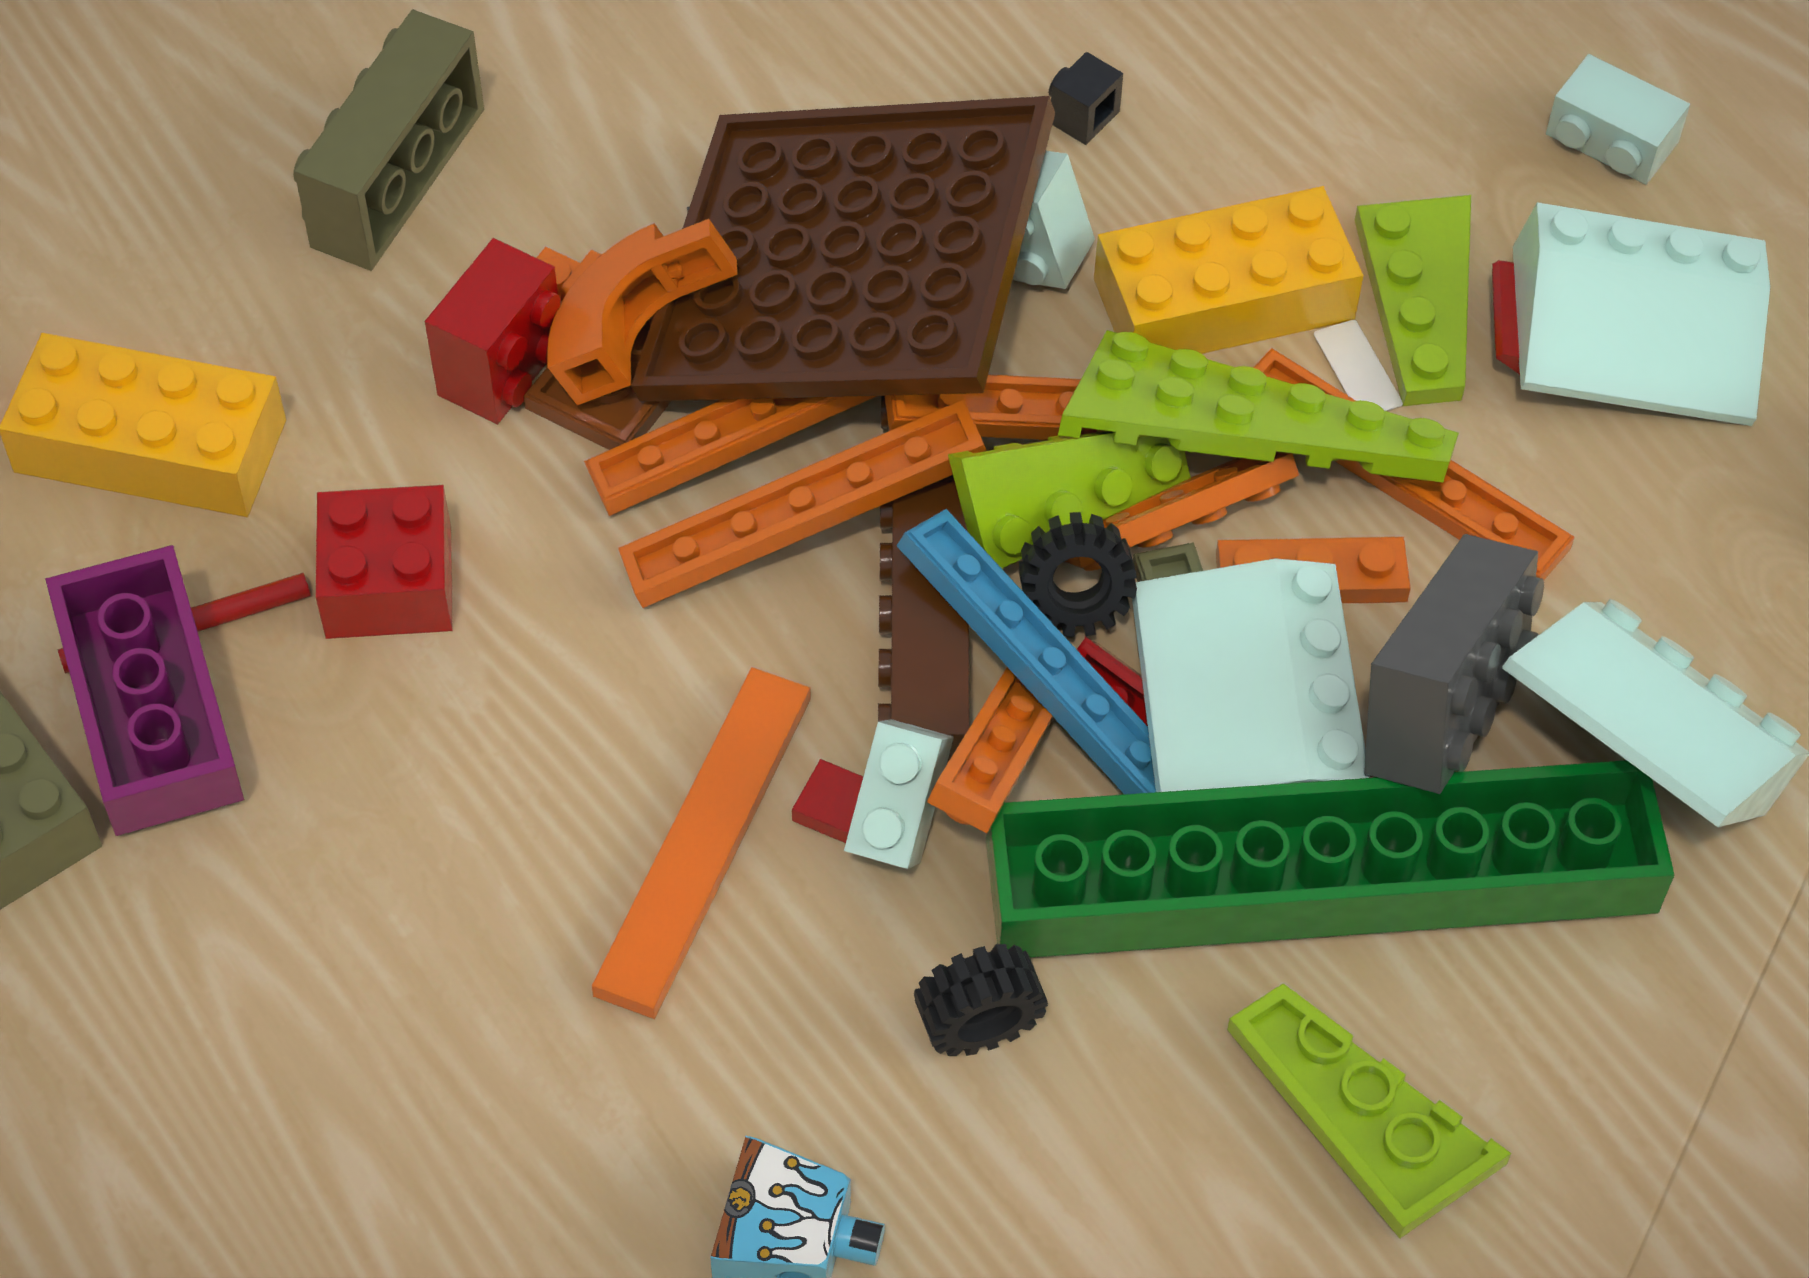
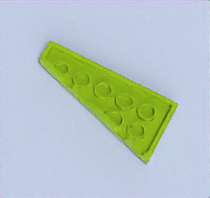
M1109 330L1104 334L1066 406L1058 436L1080 438L1082 428L1113 431L1114 443L1137 445L1138 437L1168 438L1170 444L1180 451L1274 462L1276 452L1307 455L1305 459L1307 466L1330 469L1332 461L1341 459L1358 461L1363 469L1370 474L1442 483L1444 482L1459 432L1445 429L1441 424L1431 419L1407 418L1384 411L1382 407L1373 402L1362 400L1349 401L1325 394L1322 389L1311 384H1291L1267 377L1263 372L1253 367L1229 366L1209 360L1203 354L1194 350H1175L1148 342L1145 337L1136 333H1116Z

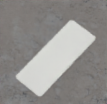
M1349 320L1314 332V337L1349 397L1356 401L1373 402L1382 407L1384 411L1403 405L1399 394L1356 320Z

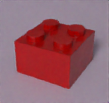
M492 238L424 321L437 396L497 425L512 406L518 407L524 402V395L532 386V381L542 368L547 365L549 333L555 314L561 304V298L558 295L555 266Z
M444 485L317 492L316 601L326 639L452 631L451 523Z

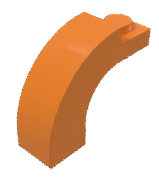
M710 219L666 236L662 235L655 223L644 227L622 239L599 256L569 289L551 325L548 338L547 368L577 406L631 385V351L634 341L644 324L658 310L679 297L738 275L737 258Z

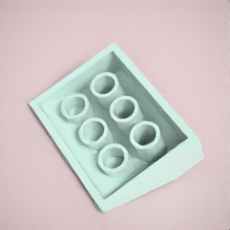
M1536 203L1513 245L1521 389L1752 426L1757 419L1770 295L1765 240Z
M1275 558L1136 582L1137 591L1135 598H1132L1156 792L1370 778V775L1364 774L1366 749L1335 564Z
M1609 599L1606 605L1602 602H1583L1511 655L1503 665L1502 669L1717 827L1766 815L1809 756V751L1796 742L1801 734L1793 726L1769 712L1764 718L1760 717L1742 704L1747 695L1740 688L1717 674H1714L1710 680L1689 666L1694 657L1687 650L1661 636L1658 642L1653 640L1637 628L1642 621L1641 618L1624 605L1612 599Z

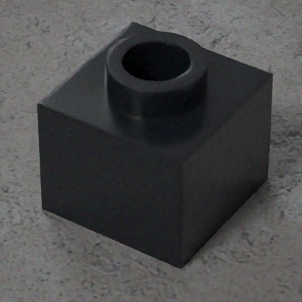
M1085 52L1070 68H1062L1053 78L1048 92L1055 110L1052 125L1087 145L1120 112L1123 73L1089 52Z

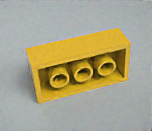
M1324 186L1098 234L1094 281L1114 332L1136 333L1145 337L1148 342L1175 350L1190 349L1201 354L1355 320L1364 276Z
M41 333L0 424V436L14 473L248 517L285 425L286 417L276 376Z

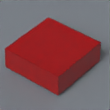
M820 759L792 808V821L846 843L864 776Z

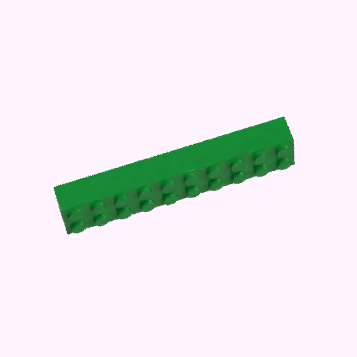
M1627 760L1454 772L1440 794L1375 777L1006 802L988 833H986V849L997 944H1006L1007 949L1013 945L1020 946L1022 951H1027L1030 958L1658 914L1675 876L1653 779Z

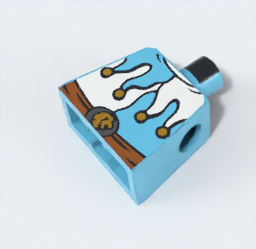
M745 1136L710 1257L712 1278H831L837 1257L876 1266L883 1242L885 1224L848 1216L851 1204V1179L845 1174L760 1139Z

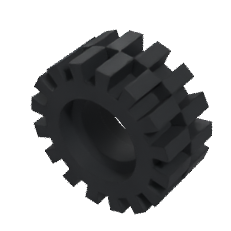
M1081 512L1070 513L1071 524L1062 525L1059 515L1048 519L1050 531L1045 533L1038 526L1031 533L1033 545L1025 542L1021 549L1022 561H1019V576L1022 591L1055 627L1061 624L1064 636L1074 637L1076 626L1084 627L1086 637L1096 635L1094 623L1100 620L1108 630L1116 624L1114 612L1117 611L1125 616L1130 609L1128 597L1135 598L1137 591L1135 582L1137 575L1126 538L1121 539L1119 529L1112 523L1107 528H1104L1102 517L1091 514L1089 523H1083ZM1088 557L1100 565L1102 573L1098 583L1085 591L1066 592L1061 590L1053 581L1054 572L1058 565L1068 559Z
M995 944L990 952L986 951L985 946L973 949V955L964 958L962 953L951 958L953 964L947 967L939 964L933 968L932 973L934 977L924 976L919 982L920 988L914 991L915 1003L932 1047L940 1054L946 1051L948 1056H957L963 1050L966 1056L974 1055L983 1046H987L989 1051L998 1048V1041L1005 1038L1012 1042L1020 1037L1018 1032L1020 1029L1030 1031L1037 1025L1035 1019L1043 1018L1046 1013L1045 1007L1048 1006L1047 998L1029 954L1026 950L1022 951V948L1016 945L1007 949L1006 944Z

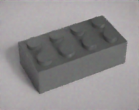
M1468 534L1462 536L1371 663L1364 774L1440 794L1455 771L1463 772L1472 753L1474 741L1478 736L1486 737L1488 735L1497 706L1500 702L1508 703L1515 690L1517 679L1502 669L1503 665L1511 655L1539 635L1537 632L1531 631L1532 616L1536 615L1544 592V579L1536 577L1538 551Z

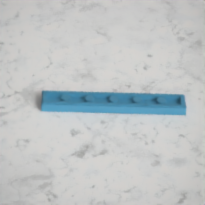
M945 509L905 532L897 547L1123 794L1156 792L1148 726L954 516Z

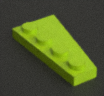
M1471 195L1357 206L1354 221L1403 406L1461 401L1466 380Z
M1105 430L1080 435V438L1057 435L1048 437V441L1024 445L1010 443L994 446V450L978 453L963 451L948 454L967 531L1001 568L1022 559L1021 549L1025 542L1033 545L1031 533L1038 526L1045 533L1050 531L1048 521L1050 518L1059 515L1061 524L1066 525L1071 524L1070 513L1081 512L1083 523H1089L1091 514L1100 516L1104 520L1191 478L1185 451H1180L1173 447L1168 438L1154 436L1138 437L1137 445L1114 443L1113 431Z
M1284 983L1230 1017L1227 1028L1228 1032L1399 1239L1507 1165L1511 1156L1508 1150L1492 1138L1488 1142L1484 1141L1461 1123L1463 1117L1441 1100L1436 1104L1405 1082L1406 1074L1383 1058L1381 1062H1378L1352 1042L1353 1035Z

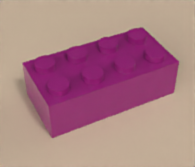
M170 545L45 578L102 800L115 836L244 801L174 546Z

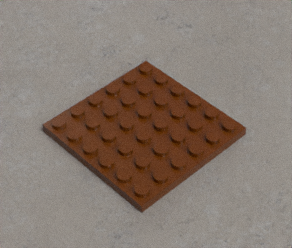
M1036 96L719 115L682 229L710 219L736 256L738 275L679 297L663 306L654 314L631 384L639 401L984 393L1055 116V110L1050 97Z

